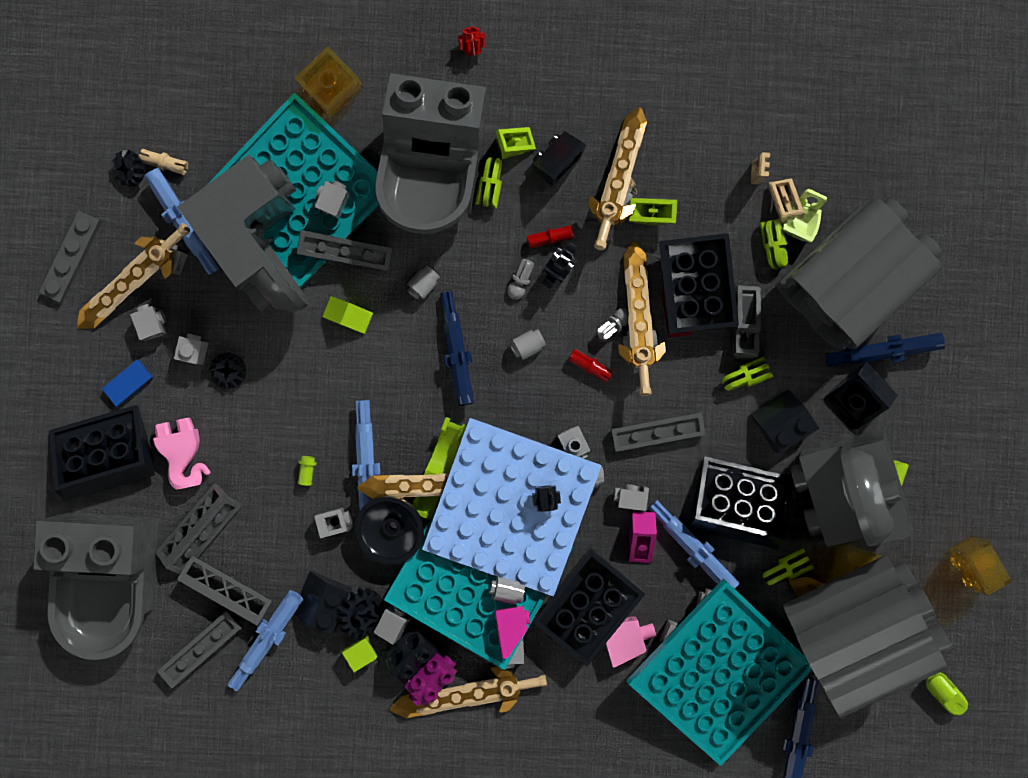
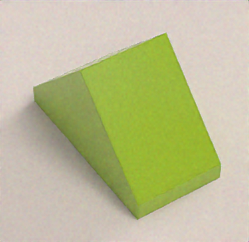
M530 127L498 129L495 131L502 160L536 149Z
M631 198L630 205L635 204V210L633 215L630 216L629 222L650 226L676 224L677 200Z
M330 296L322 317L365 334L373 313Z

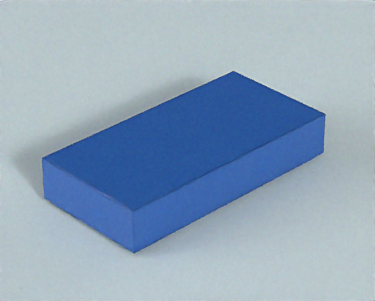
M136 360L103 387L102 390L116 406H120L154 377L140 360Z

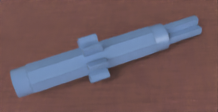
M159 168L145 174L144 177L166 211L161 214L167 224L173 222L176 229L182 223L190 228V233L184 236L183 240L193 255L197 256L208 275L220 269L207 247L177 208L184 201H179Z
M370 400L356 401L357 464L352 465V476H358V485L371 476L380 474V463H374ZM359 491V507L361 510L372 498Z
M658 500L648 508L656 514V517L664 525L663 528L690 555L687 560L694 568L700 565L717 584L724 578L734 589L739 585V582L711 554L715 549L707 541L702 544Z
M290 590L267 622L265 619L261 621L256 630L259 635L239 663L238 670L229 681L228 686L238 691L249 674H252L273 643L277 646L281 643L286 634L282 630L303 601V598L297 592Z

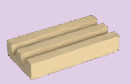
M762 152L752 161L751 184H760L769 177V172L765 170L770 165V162H766L770 158V153Z
M792 178L769 182V190L780 221L786 222L787 218L790 221L795 220V217H799V219L804 218L805 213ZM784 185H787L789 193L791 195L792 201L796 209L794 211L792 210ZM776 187H778L787 212H785Z

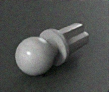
M528 259L521 260L516 274L512 276L515 281L510 283L507 288V293L512 299L522 298L525 294L524 284L528 285L530 282L528 279L534 263Z
M620 308L615 312L614 317H608L607 322L597 330L598 337L606 341L615 332H620L622 326H627L628 309Z

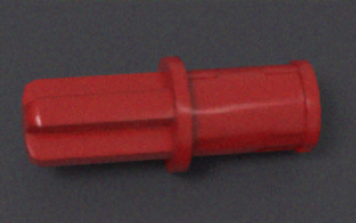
M571 225L553 230L548 228V231L527 236L530 248L549 244L554 246V243L574 239Z
M574 349L569 356L570 362L586 370V374L591 373L605 383L609 381L608 378L614 372V370L597 362V358L592 359L577 349Z

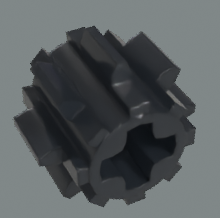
M556 485L535 487V493H532L533 506H536L537 511L541 512L558 510L561 496L560 491L556 490Z

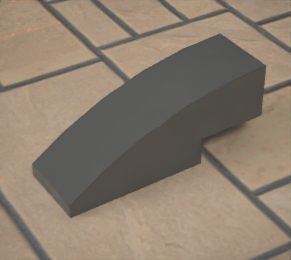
M738 285L736 302L739 326L733 328V359L756 360L759 355V332L761 330V287Z

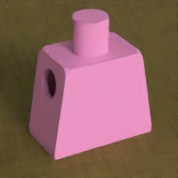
M627 617L606 643L613 667H617L647 651L644 640L657 637L653 623L640 627L636 617Z

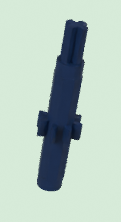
M453 292L440 293L444 312L442 318L449 355L444 356L446 368L451 367L458 406L474 404L468 364L473 363L470 351L465 352L459 314L456 313Z
M942 333L901 339L900 334L887 336L888 342L859 346L856 349L848 348L847 351L825 354L827 366L844 363L856 364L891 358L892 363L905 361V355L945 349V340Z
M804 679L801 700H799L796 709L791 739H785L783 750L788 752L783 778H802L806 757H812L814 746L809 744L818 685V681L814 679Z

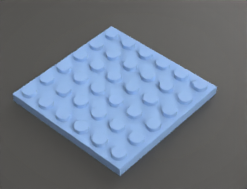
M470 418L422 550L497 577L519 581L525 587L554 596L602 465ZM556 485V490L560 491L561 496L558 510L537 511V507L533 506L532 493H535V487Z

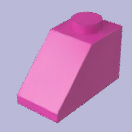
M632 512L629 562L652 563L657 536L656 514L654 512Z
M523 606L494 610L501 657L503 659L509 657L526 633L527 624H530L529 612L524 610Z

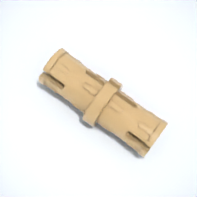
M146 149L140 151L143 155L139 154V157L144 164L158 167L163 172L168 170L181 175L186 174L184 169H188V161L169 157L164 152L159 154Z

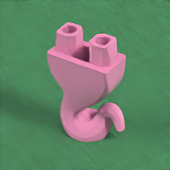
M190 417L176 420L179 432L174 434L171 432L169 422L155 425L156 438H153L154 445L168 462L169 483L176 490L200 485L202 482V471L206 475L211 473L205 464L197 463L192 467L189 477L183 475L184 470L196 455L200 443L198 429H194Z

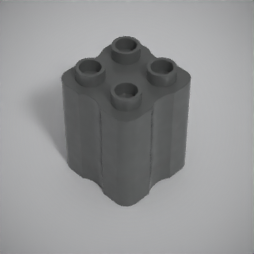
M875 198L864 207L856 208L775 284L779 293L809 322L821 338L836 351H842L846 347L850 349L858 348L942 269V265L937 259L942 253L939 245L924 233H920L915 237L903 224L909 218L906 210L892 198H887L884 202Z
M884 555L783 604L801 649L840 718L949 669L942 655L954 650L940 623L929 628L927 627V625L936 621L934 617L936 613L922 588L909 593L919 586L905 561L892 566L888 557Z

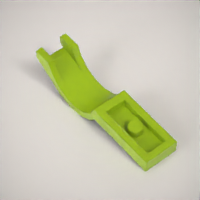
M445 418L438 442L424 475L450 473L467 425L463 424L460 426L450 422V418ZM415 497L412 506L421 517L430 520L440 497Z

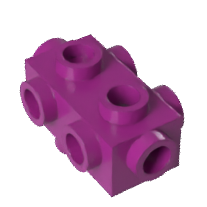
M437 653L415 676L405 683L407 684L405 688L411 693L409 698L417 706L421 703L427 706L430 702L435 701L440 690L453 681L454 675L457 673L453 668L456 663L447 655L443 658Z

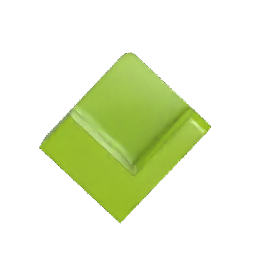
M368 634L365 638H360L347 646L342 652L353 672H356L377 658V654L369 643L370 637Z

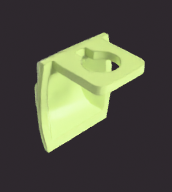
M806 189L799 197L805 213L804 218L799 219V217H795V220L791 221L787 218L786 222L783 223V231L796 239L812 243L821 221L822 210L820 208L826 203L827 197L813 190ZM814 197L819 202L810 205L807 203L808 200L806 198ZM792 201L790 204H791L792 210L794 211V210H796V209H795L794 203H793V201Z

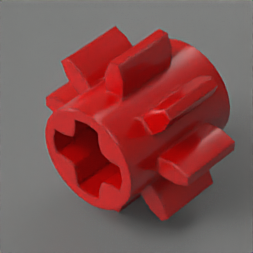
M467 27L462 30L463 35H458L459 50H465L466 55H478L482 52V48H486L485 32L480 33L478 27Z

